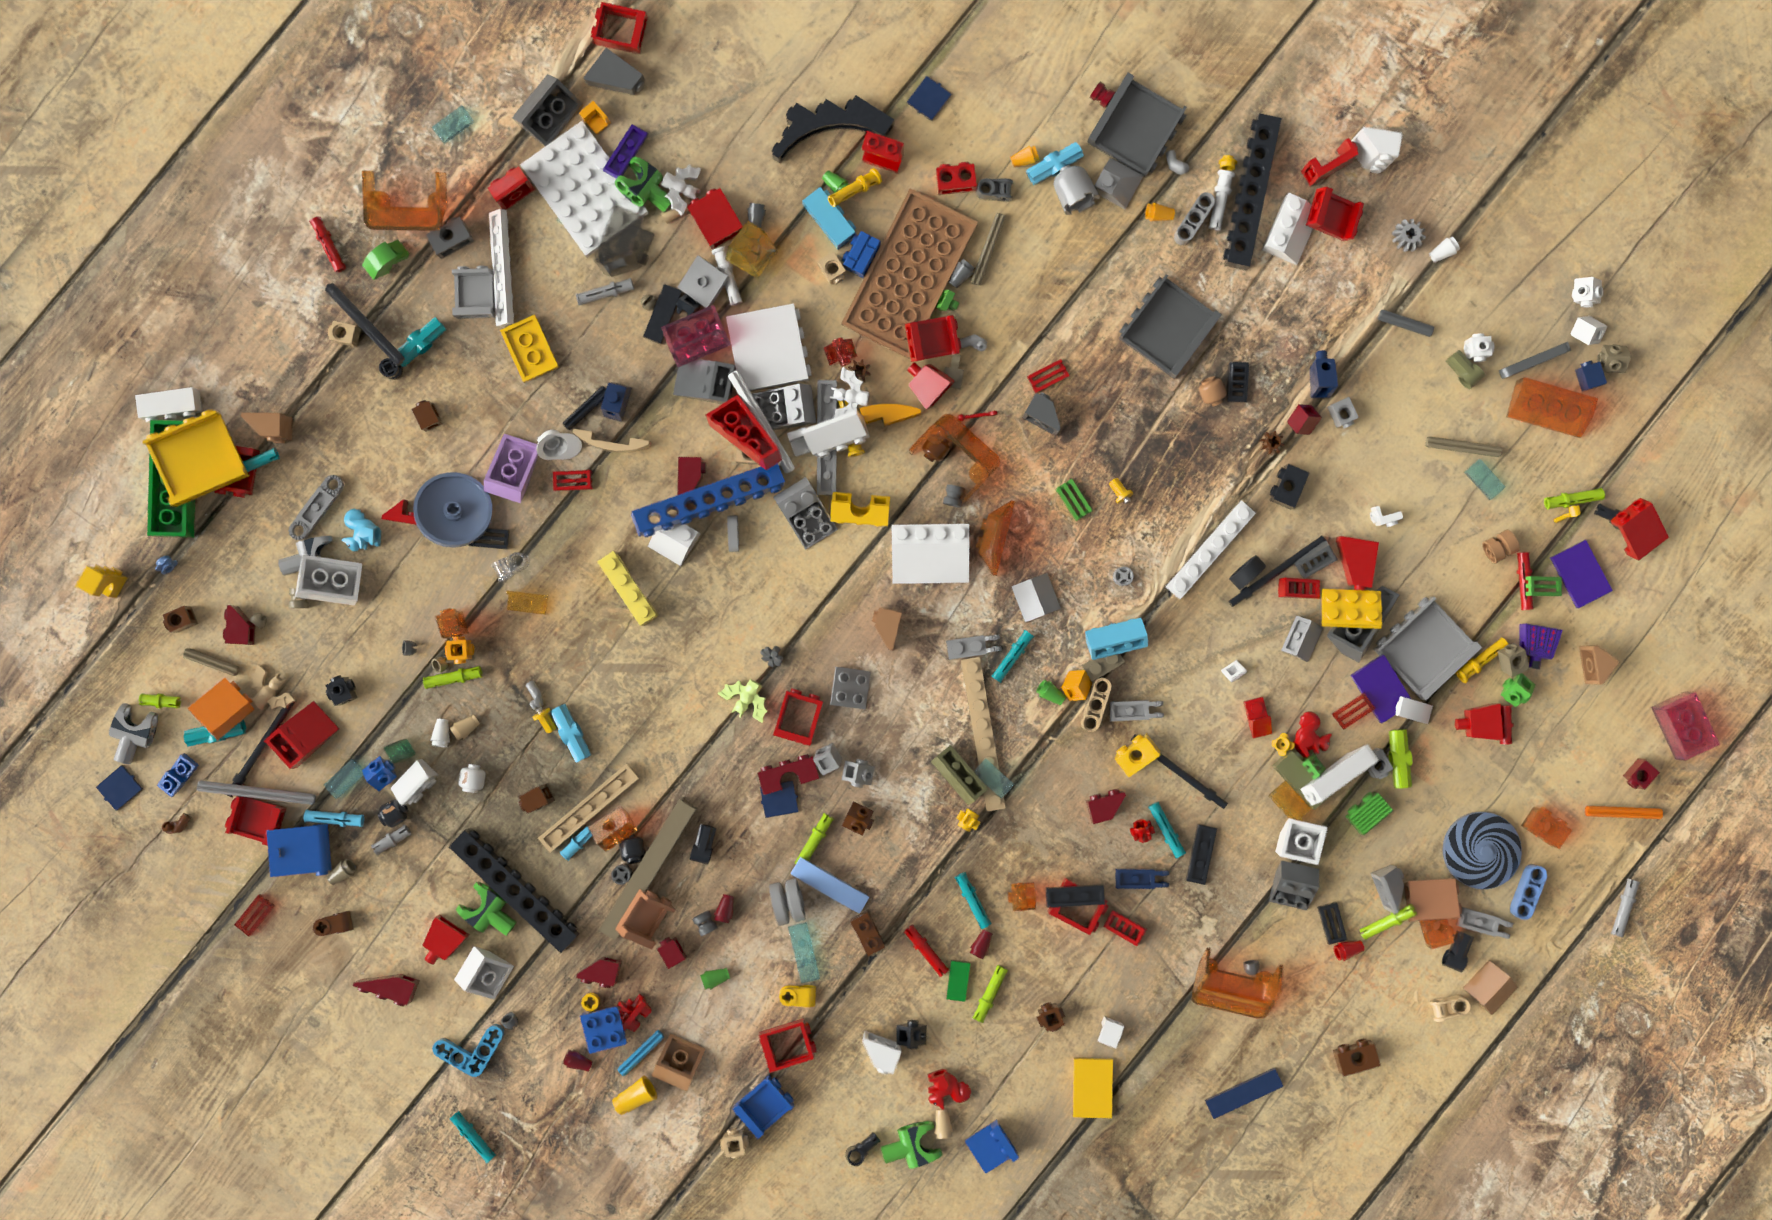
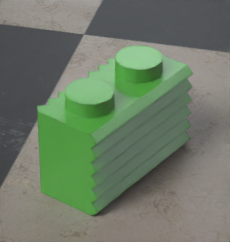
M1377 792L1367 793L1362 798L1363 802L1358 806L1355 804L1347 811L1348 814L1345 816L1361 835L1368 833L1393 811Z

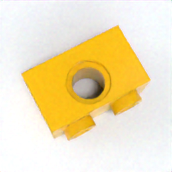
M1147 733L1143 736L1139 734L1132 740V744L1127 747L1124 745L1116 751L1115 760L1128 777H1131L1160 756L1161 751ZM1134 750H1139L1142 753V755L1140 757H1134L1131 754V752Z

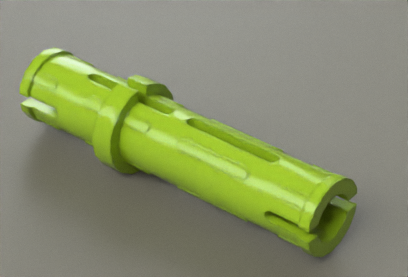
M1602 488L1571 494L1561 493L1558 496L1545 497L1544 506L1548 510L1557 507L1568 508L1574 504L1604 500L1605 492Z
M480 666L468 669L459 668L454 672L423 677V685L425 689L458 682L466 683L467 680L482 678L483 675L481 674L483 673Z
M823 813L817 826L813 827V833L794 862L795 864L800 857L807 861L810 860L822 838L826 837V831L834 820L833 817Z
M1409 904L1400 909L1396 914L1391 912L1390 915L1364 928H1360V933L1364 932L1361 935L1367 940L1395 925L1403 924V921L1416 916L1417 911L1413 912L1416 909L1412 904Z
M996 966L983 997L979 999L980 1003L972 1017L973 1019L984 1023L990 1008H993V1001L1008 972L1004 967Z

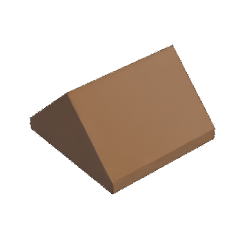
M1597 645L1579 646L1585 684H1604L1619 661Z
M1490 960L1463 987L1490 1015H1493L1518 988L1512 978Z

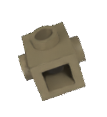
M1617 344L1603 345L1601 352L1597 356V362H1601L1603 372L1626 373L1631 360L1627 346Z

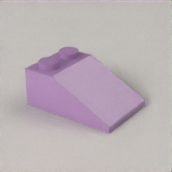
M504 434L484 478V492L521 503L538 457L536 450L538 444Z

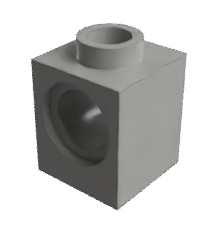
M1350 397L1327 407L1336 428L1343 426L1345 429L1355 424L1353 420L1359 418ZM1340 410L1347 412V419L1340 416Z
M831 743L816 750L813 760L821 774L825 775L840 767L842 757L834 743Z
M1375 748L1372 751L1381 761V767L1376 770L1373 764L1367 770L1371 777L1383 779L1389 775V771L1393 767L1383 750Z

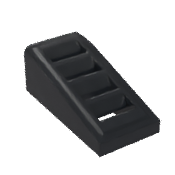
M1230 362L1228 364L1227 402H1247L1249 362ZM1234 369H1243V372H1234ZM1233 377H1243V380H1233ZM1233 385H1242V388H1233ZM1232 392L1242 393V396H1232Z

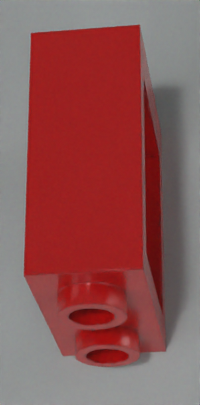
M601 2L600 8H597L595 13V19H597L596 26H593L591 30V37L595 45L640 55L648 22L646 12ZM608 14L636 20L631 44L602 38Z
M791 688V691H786L773 736L811 746L824 701L820 700V696L809 694V697L801 695L802 691ZM790 697L817 705L808 736L781 729Z
M1064 878L1060 887L1080 885ZM1106 899L1105 905H1098L1087 927L1058 913L1061 907H1051L1047 912L1076 929L1091 935L1092 932H1096L1100 924L1098 919L1106 913L1109 905H1107L1108 901Z
M804 1018L759 1032L758 1036L770 1073L815 1058L817 1048L815 1042L810 1040L811 1028L809 1023H805ZM800 1027L808 1052L777 1062L769 1036Z

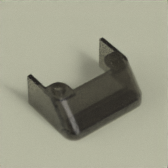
M615 205L595 255V262L605 275L614 277L646 265L649 258L647 253L655 234L641 229L645 216Z

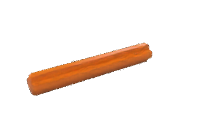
M1586 806L1585 815L1590 817L1662 819L1663 810L1659 808Z

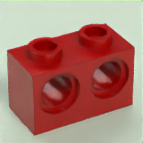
M961 162L956 166L942 164L936 168L938 195L976 191L977 184L974 164ZM968 173L971 178L963 180L960 175ZM949 175L952 180L944 182L941 177Z

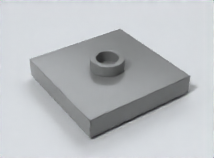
M697 255L677 288L705 308L710 309L728 281L729 276Z

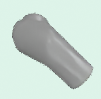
M1175 150L1166 152L1168 167L1171 171L1180 175L1186 174L1189 171L1187 163L1177 160Z
M976 334L960 339L961 349L972 346L979 351H984L987 348L986 340Z
M534 681L528 682L526 687L534 699L530 702V706L533 710H536L544 704L541 691Z

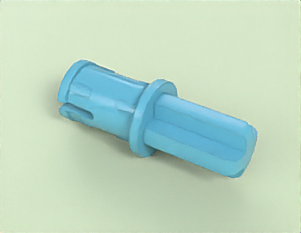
M588 826L585 827L575 838H571L572 841L560 851V854L569 861L579 849H583V845L594 835L593 830Z

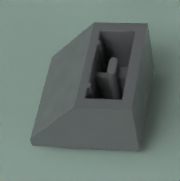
M1281 860L1275 873L1269 902L1307 910L1319 889V869Z

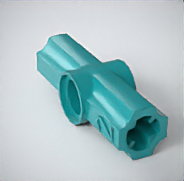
M436 317L432 318L421 329L412 332L407 337V341L397 349L405 357L403 363L400 364L402 367L407 366L418 355L426 353L432 347V343L447 330Z
M242 720L219 740L204 726L184 731L183 738L187 747L203 743H215L226 740L229 737L246 734L247 727L245 721Z

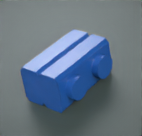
M860 231L859 235H854L851 241L853 246L850 252H845L842 262H844V269L864 278L881 246V241Z

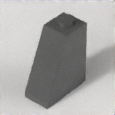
M607 48L604 49L583 77L588 86L629 95H635L636 92H640L645 85L643 74Z

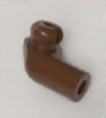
M183 813L178 821L164 822L162 830L167 834L181 833L192 817Z

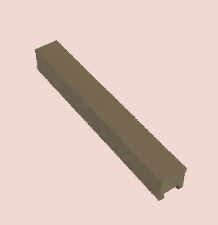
M681 797L600 927V933L602 932L614 940L619 937L620 934L615 928L639 889L645 892L648 890L697 810L695 806L685 801L684 798Z

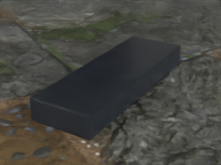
M666 284L663 285L644 332V338L662 344L677 307L676 303L681 297V290Z
M1197 824L1186 881L1206 885L1217 828Z
M1103 884L1045 887L1047 908L1105 905Z

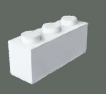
M193 387L135 395L138 418L146 420V423L160 418L175 420L177 416L184 415V417H195L196 413H202L200 391Z

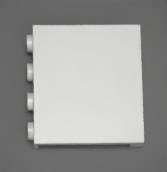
M794 304L726 316L736 371H739L750 391L804 380L809 382L808 376H812L810 364L806 365L805 357H808L806 346H802L801 339H804L803 328H799L797 320H801L799 308L795 309Z

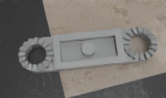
M330 475L317 488L289 526L288 532L293 539L301 541L310 535L342 492L344 481L341 477ZM336 479L338 488L331 490L329 483L331 480ZM301 525L304 532L302 535L297 536L295 528Z

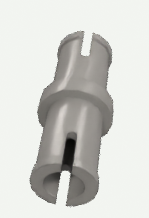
M403 825L393 833H387L385 838L372 844L371 847L375 849L373 850L378 856L388 848L397 846L398 842L411 835V832H408L409 828Z

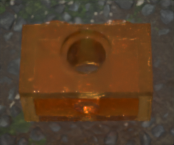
M448 608L441 610L440 615L435 616L441 638L452 639L453 637L469 634L463 611Z
M621 806L588 827L596 844L605 852L614 848L622 840L630 837L631 834L637 831L629 813Z
M1533 807L1521 827L1551 847L1560 849L1572 829L1567 827L1568 823L1563 819L1552 817V812L1548 809ZM1547 822L1550 823V829L1548 831H1546L1544 828Z
M1448 919L1419 921L1427 947L1435 949L1454 943L1453 937H1455L1452 926H1449ZM1436 921H1439V922H1440V927H1439V929L1434 930V928H1433L1434 923H1435Z

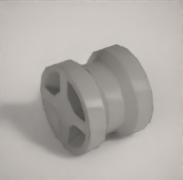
M1120 567L1113 573V581L1119 586L1129 585L1134 578L1132 570L1128 567Z

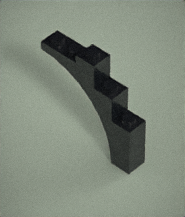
M855 95L853 100L849 99L845 106L846 111L828 99L817 106L815 110L817 114L796 102L794 107L791 106L786 113L787 124L790 127L787 126L784 129L782 140L780 143L776 142L772 148L773 160L780 164L788 152L800 142L815 134L829 130L849 129L865 133L870 131L887 137L894 126V119Z

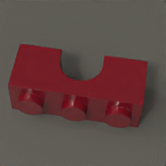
M809 754L797 757L798 761L791 763L789 759L779 762V767L772 768V765L760 768L761 772L757 774L763 795L783 790L781 778L787 772L797 774L801 784L820 779L813 760L814 757H809Z

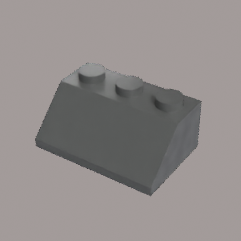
M547 74L512 119L546 147L555 139L583 103L557 78Z

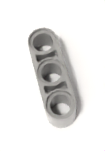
M1204 192L1198 197L1174 234V240L1177 244L1186 245L1193 238L1214 206L1215 198L1211 193ZM1200 200H1207L1209 206H1202ZM1191 215L1197 216L1198 219H1199V222H1197V223L1192 222L1191 219H1190V216H1191ZM1181 231L1188 233L1187 239L1180 236Z

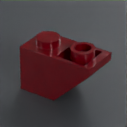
M227 605V609L224 611L226 628L223 630L225 644L254 645L255 625L249 621V618L238 606Z
M1113 789L1108 791V795L1101 796V794L1089 796L1090 799L1086 800L1091 823L1097 824L1112 820L1126 797L1125 792Z
M601 957L582 969L576 978L581 979V982L586 984L596 982L600 983L599 986L604 988L614 987L617 983L622 961Z

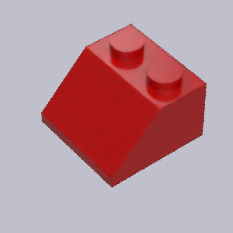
M519 166L509 169L504 177L495 179L491 182V186L488 187L495 201L504 210H507L535 190Z

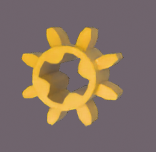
M968 808L965 812L961 810L957 816V819L960 820L958 826L968 832L972 828L977 830L981 823L977 820L979 815Z

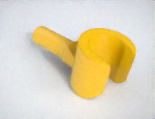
M1580 506L1568 507L1569 513L1553 519L1554 522L1558 523L1564 519L1579 516L1581 513Z

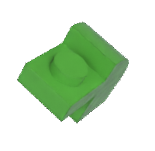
M398 239L388 244L383 242L366 256L362 266L372 279L375 280L388 274L394 264L407 259L410 253Z

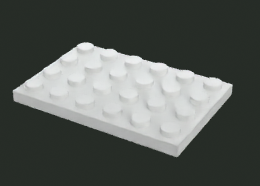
M581 121L520 165L582 252L588 257L649 213L644 206L639 207L629 201L616 188V178L603 171L609 157L583 121Z

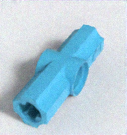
M1075 142L1059 152L1054 151L1050 153L1043 161L1027 169L1026 173L1031 183L1036 185L1050 176L1058 175L1061 168L1082 159L1084 154L1080 145Z
M563 704L551 710V715L559 728L560 738L568 746L575 762L577 763L591 756L588 746L583 739V732L578 723L574 721L567 705Z

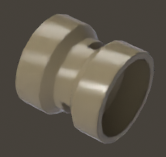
M289 588V595L291 596L289 608H309L307 599L295 597L296 588Z

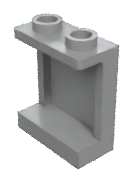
M459 266L457 269H453L455 308H452V315L457 319L495 318L493 271L488 266H477L476 269Z

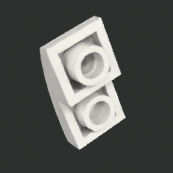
M1400 696L1399 702L1396 705L1395 715L1428 724L1433 706Z

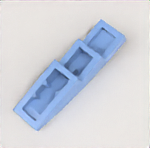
M802 857L799 858L791 872V875L859 914L869 899V896L853 888L850 884Z

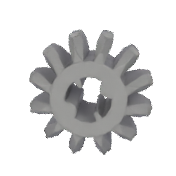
M1404 219L1401 224L1398 223L1395 226L1396 230L1392 232V235L1396 238L1392 241L1393 243H1399L1397 249L1403 246L1404 252H1407L1409 249L1413 252L1416 250V247L1423 245L1422 241L1425 240L1426 236L1422 234L1425 229L1419 228L1421 222L1415 225L1414 219L1409 220V222Z

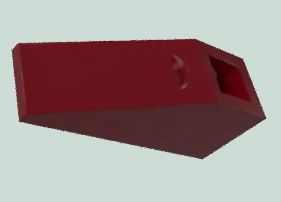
M404 974L360 979L354 982L352 986L357 987V990L363 993L376 994L375 997L379 999L393 1000V1003L398 1006H407L412 1002L420 980Z

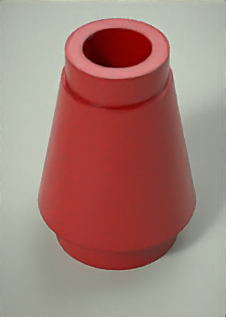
M1361 940L1338 942L1333 948L1334 954L1339 961H1346L1365 950Z

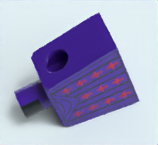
M1532 624L1519 625V646L1525 649L1526 655L1530 657L1529 668L1540 670L1542 659H1553L1562 630Z

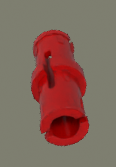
M1501 705L1503 740L1500 741V744L1510 745L1513 744L1512 727H1514L1512 722V705Z

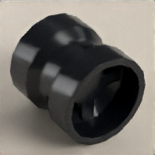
M390 358L383 359L379 364L380 373L391 380H396L403 374L402 366L400 364L396 365Z

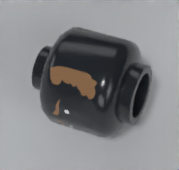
M393 799L380 806L378 818L384 826L387 825L392 828L406 821L409 810L407 805H401L397 799Z

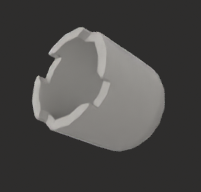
M1067 165L1060 169V173L1054 179V189L1066 215H1072L1071 211L1078 210L1080 213L1093 206L1095 198H1100L1087 171L1080 166L1071 167Z

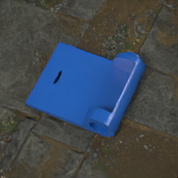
M328 824L267 830L270 877L315 872L316 876L328 875V871L332 870Z

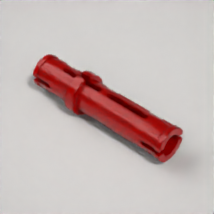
M321 216L312 218L309 222L317 235L316 239L321 243L335 273L344 271L346 266Z
M1530 552L1517 553L1518 570L1516 572L1519 574L1521 610L1534 609L1533 596H1527L1526 599V591H1529L1528 588L1525 589V583L1528 584V580L1525 578L1533 573V569H1530Z
M913 924L910 925V928H907L903 933L914 944L915 950L918 949L939 977H942L943 973L946 974L949 971V968L929 946L927 939L921 936Z

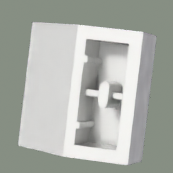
M423 759L417 760L391 787V790L401 805H411L422 798V792L426 788L430 789L436 783L435 778L438 774Z

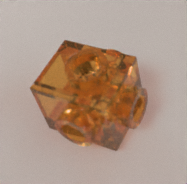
M1034 882L1011 884V892H1008V904L1012 903L1013 911L1036 910Z

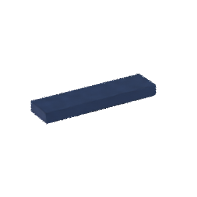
M1272 1068L1205 1099V1102L1213 1119L1284 1086L1276 1069Z

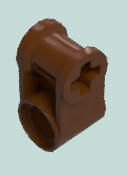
M350 911L316 920L313 925V931L318 936L354 930ZM326 924H327V928H326V929H324V928L322 929V928H321V925H326Z

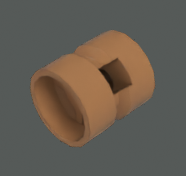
M1508 529L1497 534L1496 538L1491 537L1482 542L1486 556L1494 564L1505 559L1506 555L1511 556L1520 551L1515 535Z

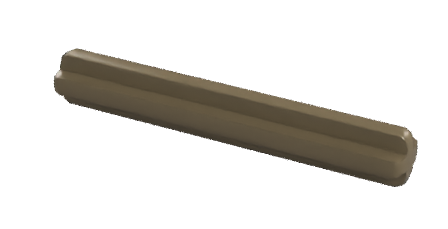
M996 213L971 280V283L980 286L1006 218L1001 213Z
M1431 436L1426 439V447L1500 457L1503 450L1500 446Z

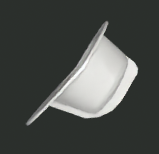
M548 430L538 437L536 450L539 457L544 460H565L575 457L580 452L582 444L579 437L574 434Z

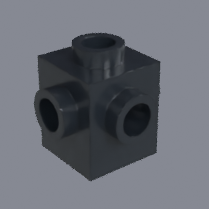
M339 675L330 679L331 683L325 685L327 688L326 695L330 701L332 700L334 706H341L358 698L355 693L356 686L349 677H341Z
M907 1020V1023L897 1025L896 1045L905 1046L907 1049H918V1046L926 1045L927 1025L919 1024L918 1020Z

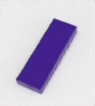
M631 124L604 166L603 171L616 179L618 176H623L630 166L629 162L637 155L647 139L648 133Z

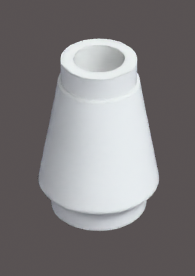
M1453 237L1446 238L1429 255L1436 263L1457 254L1460 247Z
M437 719L430 740L432 741V746L447 747L448 743H450L448 720Z

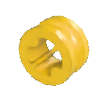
M587 993L582 999V1007L586 1011H594L600 1004L599 996L596 993ZM589 997H592V1000L595 999L596 1002L592 1007L586 1004Z

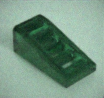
M402 739L384 747L386 754L393 764L405 762L415 755V751L407 739Z

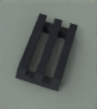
M488 528L486 530L487 533L505 534V537L482 536L479 538L481 540L504 541V545L474 542L468 545L472 547L508 549L510 531Z
M1337 902L1318 906L1327 944L1330 945L1347 940ZM1331 908L1334 909L1336 920L1340 930L1341 937L1339 938L1332 917ZM1324 910L1327 912L1334 939H1331Z

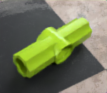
M1407 729L1390 730L1389 742L1391 751H1389L1388 759L1393 767L1394 788L1412 787L1410 767L1413 760L1412 753L1408 748Z

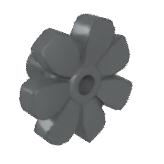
M774 646L772 650L770 647H765L760 652L763 656L761 659L765 662L768 661V665L771 667L774 665L780 666L783 661V657L778 655L781 649L778 646Z

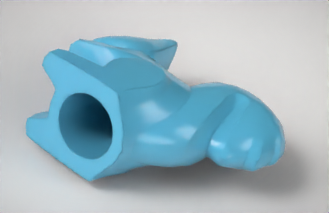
M349 510L345 514L344 523L349 529L354 530L353 537L342 538V541L354 552L358 551L359 548L367 550L368 542L372 546L379 547L381 543L380 528L371 520L365 519L364 513L361 510Z

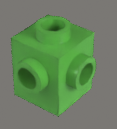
M1521 673L1513 679L1508 678L1502 686L1504 688L1501 696L1514 707H1517L1521 703L1525 704L1531 698L1536 684Z

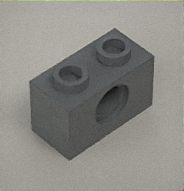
M460 217L451 218L447 221V224L441 227L436 226L430 230V233L426 234L436 255L441 259L474 242L465 222ZM452 232L453 238L446 240V235Z

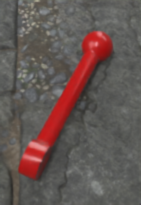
M997 411L971 415L959 414L958 420L962 422L965 419L995 416L998 414Z

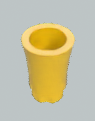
M643 1075L634 1084L613 1098L612 1103L616 1112L624 1115L648 1102L656 1100L657 1092L650 1079Z

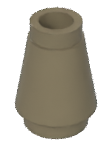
M350 859L342 860L327 876L328 882L331 885H335L354 876V873L357 871L356 865Z

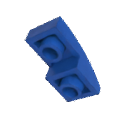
M185 753L181 754L172 768L165 772L157 786L170 797H173L188 781L199 764Z

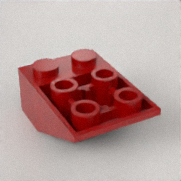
M312 701L278 727L264 741L289 769H295L340 728L315 701Z

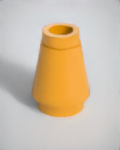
M1029 145L1010 157L1014 167L1036 164V161L1040 160L1035 145L1032 147Z
M1155 202L1148 204L1145 211V218L1149 219L1150 222L1173 220L1175 216V209Z

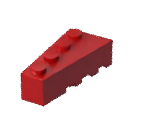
M739 395L734 396L706 414L711 428L765 470L782 461L779 448Z

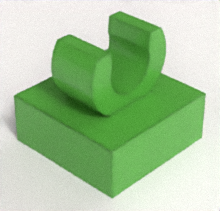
M944 290L935 308L940 311H946L947 309L957 310L959 302L953 300L955 293L951 290Z

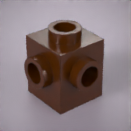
M853 801L842 826L863 836L865 830H870L874 819H871L874 811Z
M1051 1002L1040 1006L1041 1009H1038L1039 1016H1036L1040 1027L1044 1026L1047 1032H1055L1065 1025L1063 1022L1065 1014L1062 1007H1057L1056 1003L1052 1004ZM1054 1013L1052 1018L1047 1017V1015Z

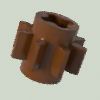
M863 359L859 363L853 360L854 365L853 367L848 366V370L855 371L856 373L857 367L864 369L862 375L859 373L855 375L858 380L862 379L865 383L866 375L871 376V373L866 371L870 368V364L865 366Z
M1273 431L1272 435L1268 432L1264 433L1266 438L1259 440L1263 443L1261 450L1266 449L1268 455L1273 450L1275 453H1279L1278 447L1285 445L1281 443L1283 435H1276V431ZM1271 439H1273V443H1276V445L1272 447L1271 443L1268 442Z

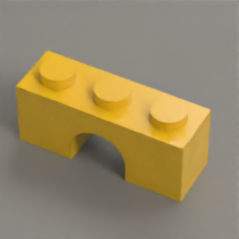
M833 492L830 522L840 524L855 523L857 525L867 524L878 527L888 526L890 496L871 495L869 505L858 507L852 502V493Z
M86 566L75 587L91 596H101V594H104L107 597L117 598L128 578L122 575L123 571L115 567Z

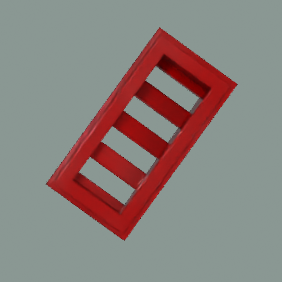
M1279 578L1278 597L1320 599V580ZM1294 583H1296V593H1294ZM1302 583H1304V594H1302ZM1310 584H1312V594H1309Z
M1114 910L1111 911L1103 926L1135 946L1140 944L1147 931V928ZM1115 917H1118L1119 919L1115 927H1112L1111 924ZM1122 921L1126 922L1122 930L1119 931L1118 928ZM1129 925L1133 926L1129 934L1126 935L1125 932ZM1135 930H1140L1136 938H1132Z

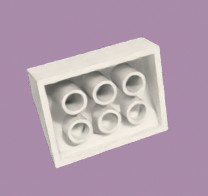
M969 524L892 525L893 584L969 583Z

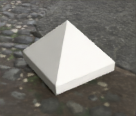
M1236 660L1222 669L1221 672L1232 683L1247 673V670Z

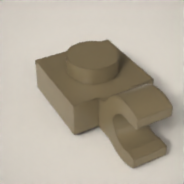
M956 354L952 356L951 368L945 367L944 373L955 380L950 388L961 389L964 370L958 369L960 355Z

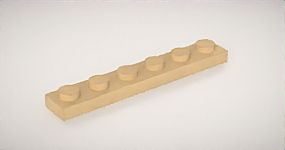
M628 763L625 764L538 837V839L551 853L636 782L639 776Z

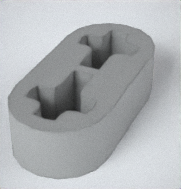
M727 516L729 552H739L738 516Z

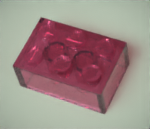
M714 305L661 327L677 367L686 365L731 345Z
M1685 691L1651 707L1675 760L1685 761L1720 745L1696 692Z

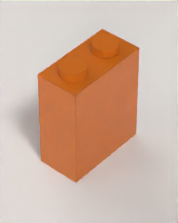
M226 678L188 707L193 716L217 740L255 709L250 704L253 702L246 693L242 695L239 692L241 690L234 681L230 683Z

